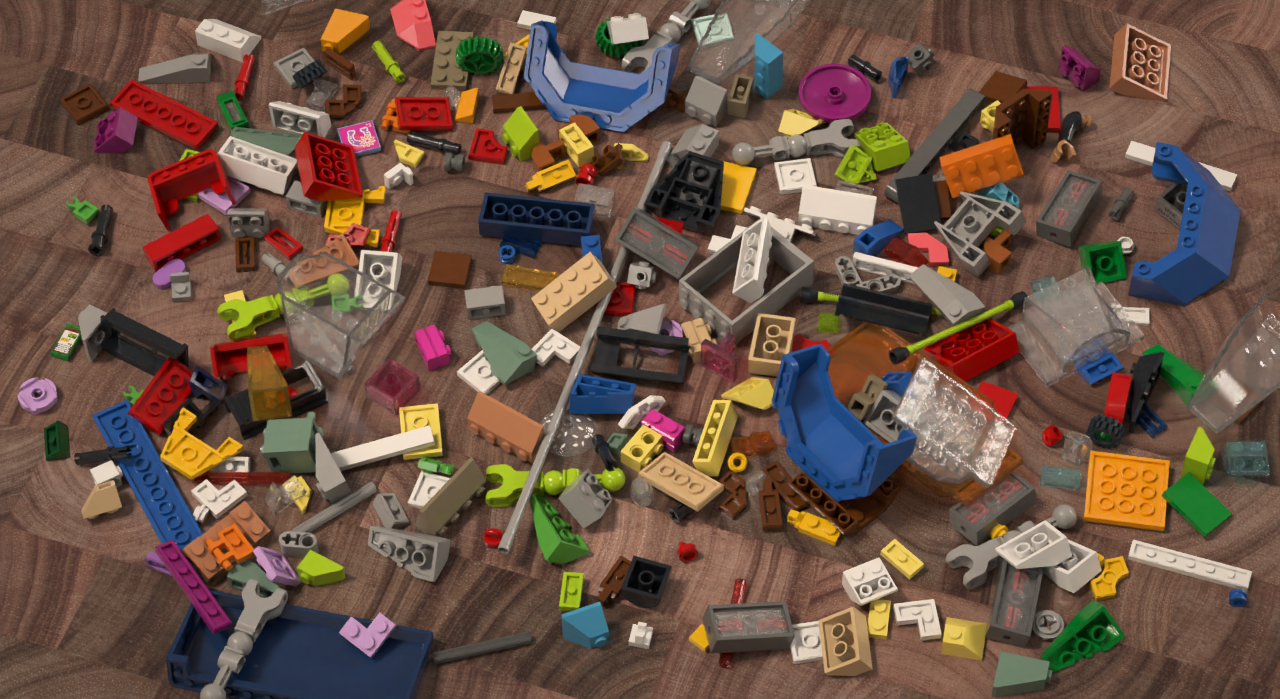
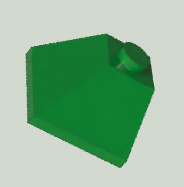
M1121 241L1098 242L1078 246L1081 266L1090 286L1127 278Z

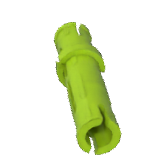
M381 41L374 42L372 49L385 65L388 74L392 75L396 83L403 82L406 76L401 71L398 62L393 60Z

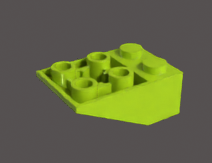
M879 123L875 127L863 128L859 132L854 133L855 138L861 144L863 152L868 154V157L872 156V167L877 172L906 163L911 158L908 141L888 123Z

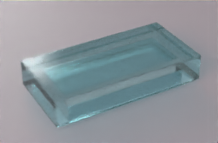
M1042 465L1040 486L1080 490L1081 470Z

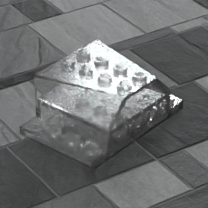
M1090 267L1025 297L1022 320L1007 327L1016 333L1020 353L1046 387L1077 373L1081 368L1111 353L1116 354L1144 340L1145 337L1104 283H1096Z
M925 358L919 361L892 417L895 422L902 426L901 431L909 429L917 436L914 451L906 459L908 462L933 480L961 484L972 477L986 488L992 485L1017 429L1016 425Z

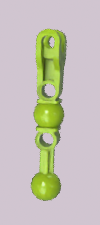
M335 272L328 277L326 283L309 289L305 285L296 289L290 288V292L281 291L275 297L270 295L249 302L240 299L227 301L218 307L217 313L224 321L237 320L228 326L227 335L232 341H238L250 337L257 326L279 318L280 314H290L295 308L299 311L300 309L311 307L314 303L313 298L327 293L337 295L347 293L350 288V280L346 274Z
M507 464L489 466L486 469L488 481L502 484V486L487 492L486 504L494 508L512 505L519 499L530 471H515ZM613 467L614 471L611 472L605 469L602 474H595L598 482L606 490L613 492L620 490L624 486L626 479L625 474L618 467L617 469ZM572 468L563 470L562 474L559 471L552 470L548 471L545 475L541 471L532 493L545 496V492L550 495L560 494L582 474V471Z

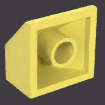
M789 109L784 110L778 131L782 132L783 136L789 138V136L794 134L802 135L826 122H823L824 120L821 119L817 120L805 112Z
M751 377L723 393L721 397L736 403L766 410L773 406L771 401L774 390L769 379Z
M947 617L941 654L982 661L987 623Z

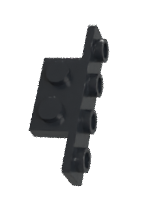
M188 398L161 426L171 436L174 429L173 426L180 416V411L182 408H185L197 416V421L187 431L193 435L192 431L195 428L201 427L206 422L205 418L218 410L221 400L219 398L211 400L200 411Z

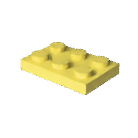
M438 403L399 407L401 433L430 425L435 445L404 453V460L443 456Z

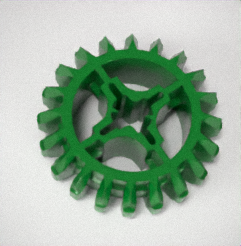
M607 18L605 22H601L595 34L596 45L599 47L600 52H604L605 56L610 54L611 58L617 56L619 59L621 56H625L630 49L641 47L643 40L612 44L611 39H607V37L610 38L607 21H611Z
M476 35L475 38L469 37V39H463V42H459L455 59L458 67L462 68L463 71L468 70L469 73L473 72L475 75L477 73L482 75L483 73L490 74L491 71L496 72V69H499L500 65H502L504 51L501 44L497 43V40H491V37L485 38L484 36L478 37Z

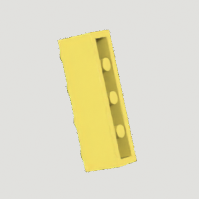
M713 400L692 461L695 468L707 476L719 475L738 418V413L731 400Z

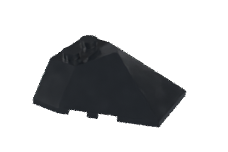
M689 151L674 166V169L669 174H666L657 186L655 185L651 189L644 206L658 218L684 222L683 228L694 232L714 228L721 211L724 162Z

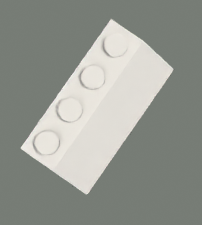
M232 136L227 139L217 154L227 176L284 195L289 187L298 164L297 159Z
M803 185L798 225L806 224L823 230L860 235L865 229L874 226L877 197Z
M763 217L743 231L732 294L749 303L761 298L764 293L763 286L767 276L768 256L772 246V230L767 217Z

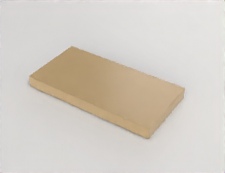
M663 452L638 472L640 479L697 512L724 490L723 484L666 452Z

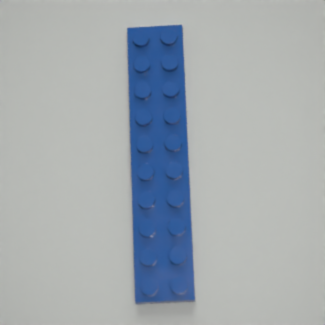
M128 399L92 415L108 447L114 446L116 448L127 445L131 447L132 452H127V454L132 453V456L130 458L116 459V462L161 544L174 540L182 551L193 540L202 536L203 533L165 465L160 460V456L142 424L127 414L132 407Z

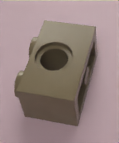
M736 74L728 98V115L746 117L754 90V77Z

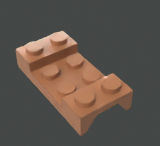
M243 501L229 512L225 518L182 550L184 556L191 559L201 571L206 583L225 569L218 564L216 556L211 555L208 551L206 541L209 538H212L214 542L219 540L217 533L235 524L251 546L254 547L270 533V529L246 501ZM225 547L221 549L223 554L229 552Z

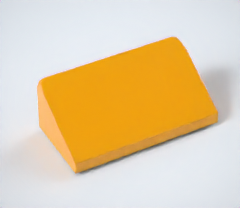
M479 88L461 92L455 121L473 123L479 99Z

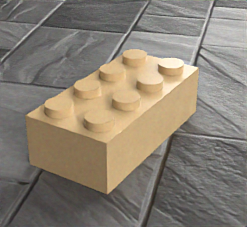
M589 252L531 299L546 323L559 333L613 291L617 285L601 261Z

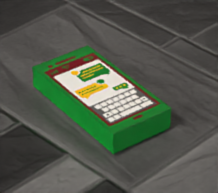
M66 324L50 352L51 357L69 362L82 339L80 327Z

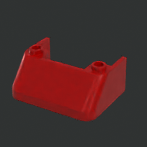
M212 149L158 169L148 176V183L157 215L167 231H171L168 217L174 215L179 210L178 201L211 187L215 194L223 195L226 193L232 204H236L229 179L216 151Z
M288 333L218 343L210 347L214 379L219 377L220 380L230 379L232 374L271 367L277 368V371H282L292 367Z

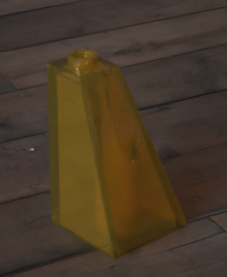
M268 347L247 348L248 394L253 421L292 417L287 382Z

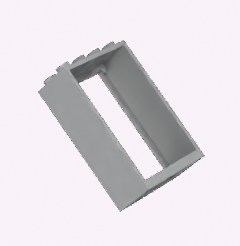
M772 227V246L769 251V257L791 275L734 320L729 319L701 294L737 267L743 232L679 280L680 306L684 310H688L695 319L702 318L705 324L710 325L711 332H714L723 343H727L730 347L736 345L755 329L758 313L774 315L801 293L802 286L809 287L813 284L814 261Z

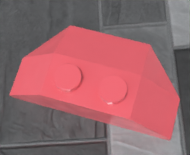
M401 0L390 9L398 38L414 46L418 51L436 48L432 22L425 0Z

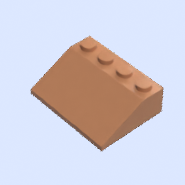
M1126 23L1114 35L1109 89L1124 96L1166 101L1171 45Z

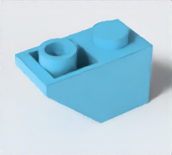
M1002 182L978 191L979 196L1005 201L1016 208L1019 207L1020 198Z

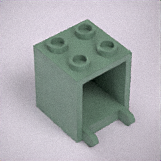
M309 412L307 418L267 421V427L264 428L263 432L264 444L261 445V454L265 457L267 466L271 468L273 474L316 472L315 434L319 432L323 439V429L317 427L314 412Z

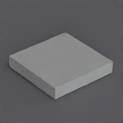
M302 48L273 64L289 87L293 89L298 85L292 76L315 60L305 48Z

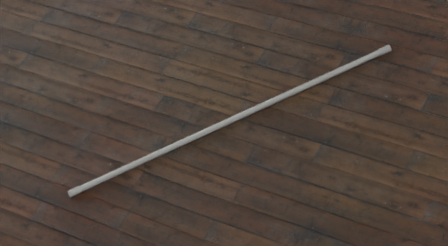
M663 141L657 154L658 157L637 206L643 211H646L644 203L651 189L657 184L665 161L672 149V144L668 141ZM621 245L610 273L615 284L630 249ZM613 291L601 299L595 309L514 512L497 548L501 554L506 555L511 549L515 533Z

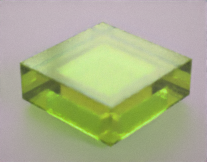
M820 312L817 331L837 333L839 316Z

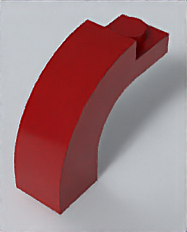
M1112 372L1104 415L1107 418L1111 416L1113 420L1117 419L1119 420L1118 423H1122L1132 376Z

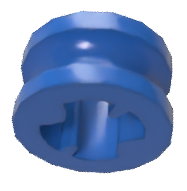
M505 245L499 249V260L502 263L510 264L515 261L516 254L512 246Z
M1234 589L1229 592V604L1231 606L1243 607L1247 605V592L1245 590Z

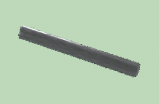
M523 632L432 653V661L434 664H440L532 643V637L530 632Z

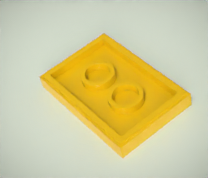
M723 161L721 210L742 214L757 169Z

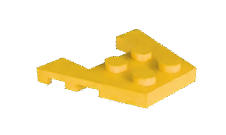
M380 186L378 190L373 191L369 189L363 190L362 198L328 201L324 224L325 232L339 235L347 231L352 223L362 226L365 203L384 204L385 186ZM371 230L366 245L378 248L379 230Z
M182 408L180 416L173 426L174 429L171 436L168 437L160 455L162 462L190 480H193L243 451V445L231 437H228L215 450L188 433L187 431L197 421V416Z

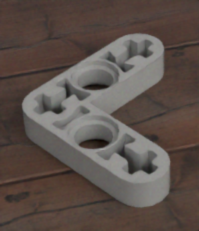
M840 256L835 261V271L842 285L846 283L870 289L872 286H878L880 292L888 294L896 293L900 290L901 278L896 274H888L862 282L849 257ZM847 277H853L855 278V281L847 282L845 279Z

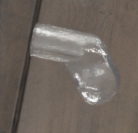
M449 86L445 90V95L451 98L450 109L456 111L461 100V94L455 87Z
M762 470L749 477L746 481L745 489L746 492H749L750 496H755L759 493L758 483L766 479V475Z

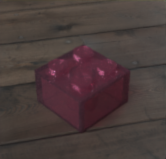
M390 358L364 383L366 397L395 415L399 413V407H405L421 390L419 376Z

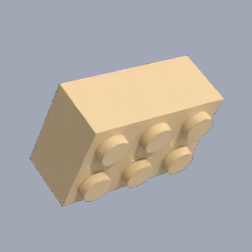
M758 313L748 359V373L778 377L782 356L792 351L796 331V318Z

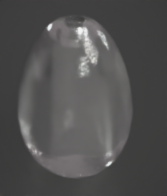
M635 478L630 486L632 500L638 506L645 507L650 505L654 500L652 485L645 478Z

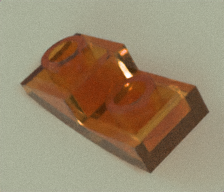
M770 431L751 432L749 437H733L729 442L733 453H742L745 457L762 454L775 448Z

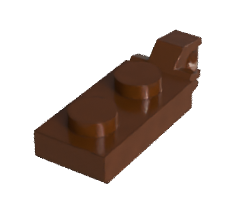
M763 479V490H759L758 495L762 530H780L783 528L779 492L777 489H772L771 479Z
M622 556L619 557L600 584V589L598 590L600 595L597 599L603 608L606 607L610 599L615 600L621 593L622 584L631 564L630 560Z

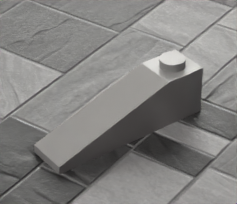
M193 53L139 68L138 83L210 82L212 53Z
M924 264L909 275V278L951 327L975 317L986 308L974 293Z
M372 525L369 530L368 546L384 557H389L395 561L399 567H404L410 571L414 577L435 582L448 560L450 539Z

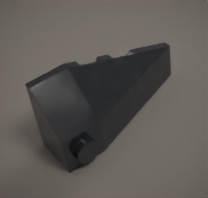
M1163 352L1140 356L1138 362L1133 363L1130 374H1133L1131 380L1129 432L1131 433L1134 432L1160 376L1165 354Z

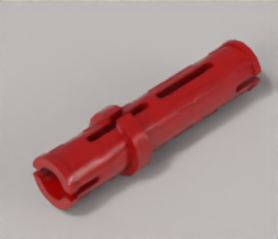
M251 54L244 56L239 76L234 83V94L237 101H239V98L240 101L244 99L245 91L249 87L248 81L255 62V57Z
M397 210L390 212L385 236L381 240L382 246L380 251L392 252V248L395 247V237L402 217V213Z

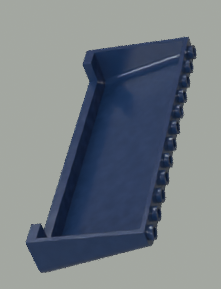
M209 589L232 622V627L214 635L191 603L166 658L168 680L171 685L180 689L201 692L205 685L214 682L220 670L218 667L219 656L224 647L227 646L228 638L235 633L234 628L245 607L242 596ZM286 604L279 616L269 619L265 623L255 643H253L252 651L245 656L246 660L241 671L238 674L232 672L224 690L226 691V697L232 699H416L434 635L431 631L397 625L375 655L370 658L339 633L351 616ZM353 617L366 628L372 623V620Z

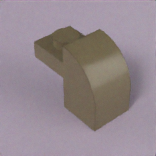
M870 374L862 391L853 395L847 409L859 420H864L881 391L886 390L888 384L876 375Z

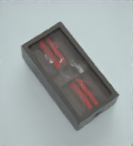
M1068 170L1036 220L1037 236L1071 247L1102 197V181Z
M638 207L633 208L615 238V241L677 279L682 278L700 248L699 244Z
M1007 466L949 509L950 525L973 544L979 546L990 538V533L996 525L1006 526L1036 503L1035 487Z
M1003 559L996 581L985 634L986 638L1025 648L1031 635L1044 570L1043 567L1016 569Z
M786 601L708 605L702 618L711 653L789 649L795 637Z

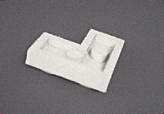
M551 329L532 350L537 354L536 363L543 367L554 355L570 364L576 358L580 346Z
M207 479L191 490L192 495L202 505L205 504L206 508L210 509V513L216 519L248 496L247 491L235 480L220 491Z
M934 599L894 604L893 609L897 625L917 623L921 641L941 638L942 633Z

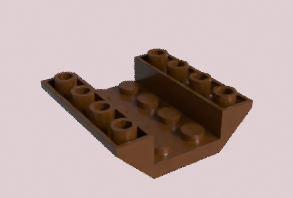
M1023 89L996 106L992 140L1011 134L1015 146L1019 145L1022 141L1031 149L1042 145L1046 141L1053 93L1046 90Z
M803 471L788 482L792 489L843 535L859 533L887 510L901 490V486L889 476L869 496L836 502Z

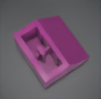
M1065 45L1062 47L1058 69L1062 76L1069 79L1075 87H1078L1083 92L1099 82L1101 69L1076 48Z
M120 107L116 111L111 112L104 120H100L97 125V136L94 140V151L96 153H123L133 146L138 117Z

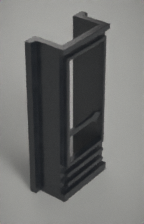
M844 283L841 295L838 297L835 316L842 314L844 317H855L856 320L918 335L921 333L922 337H925L933 304Z
M115 308L105 316L102 315L100 317L101 323L112 328V335L102 344L103 351L152 376L157 374L167 358L157 354L158 351L167 355L168 358L177 359L189 368L187 344L184 343L182 345L116 312ZM120 332L153 348L152 351L121 336Z
M597 327L598 341L594 363H591V372L684 384L689 354V338ZM621 343L636 345L632 368L617 367ZM639 346L681 351L677 374L635 369L637 355L640 351Z
M308 360L298 367L235 395L224 397V406L227 412L231 411L238 423L243 440L264 432L268 420L293 419L328 403L325 388ZM309 377L315 387L277 405L276 401L270 396V393ZM267 395L272 407L258 412L252 401Z

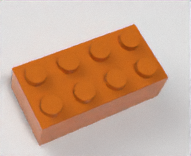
M1011 134L939 157L952 198L960 196L961 191L971 193L1024 175Z

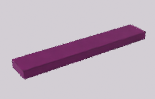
M174 540L156 546V554L213 635L232 627L231 620Z

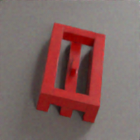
M278 225L264 236V240L289 261L293 255H298V251H303V246ZM276 233L279 234L282 238H284L295 248L293 249L292 247H290L283 239L279 238L276 235Z

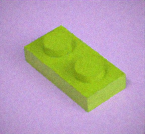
M563 573L559 611H573L580 608L584 573Z

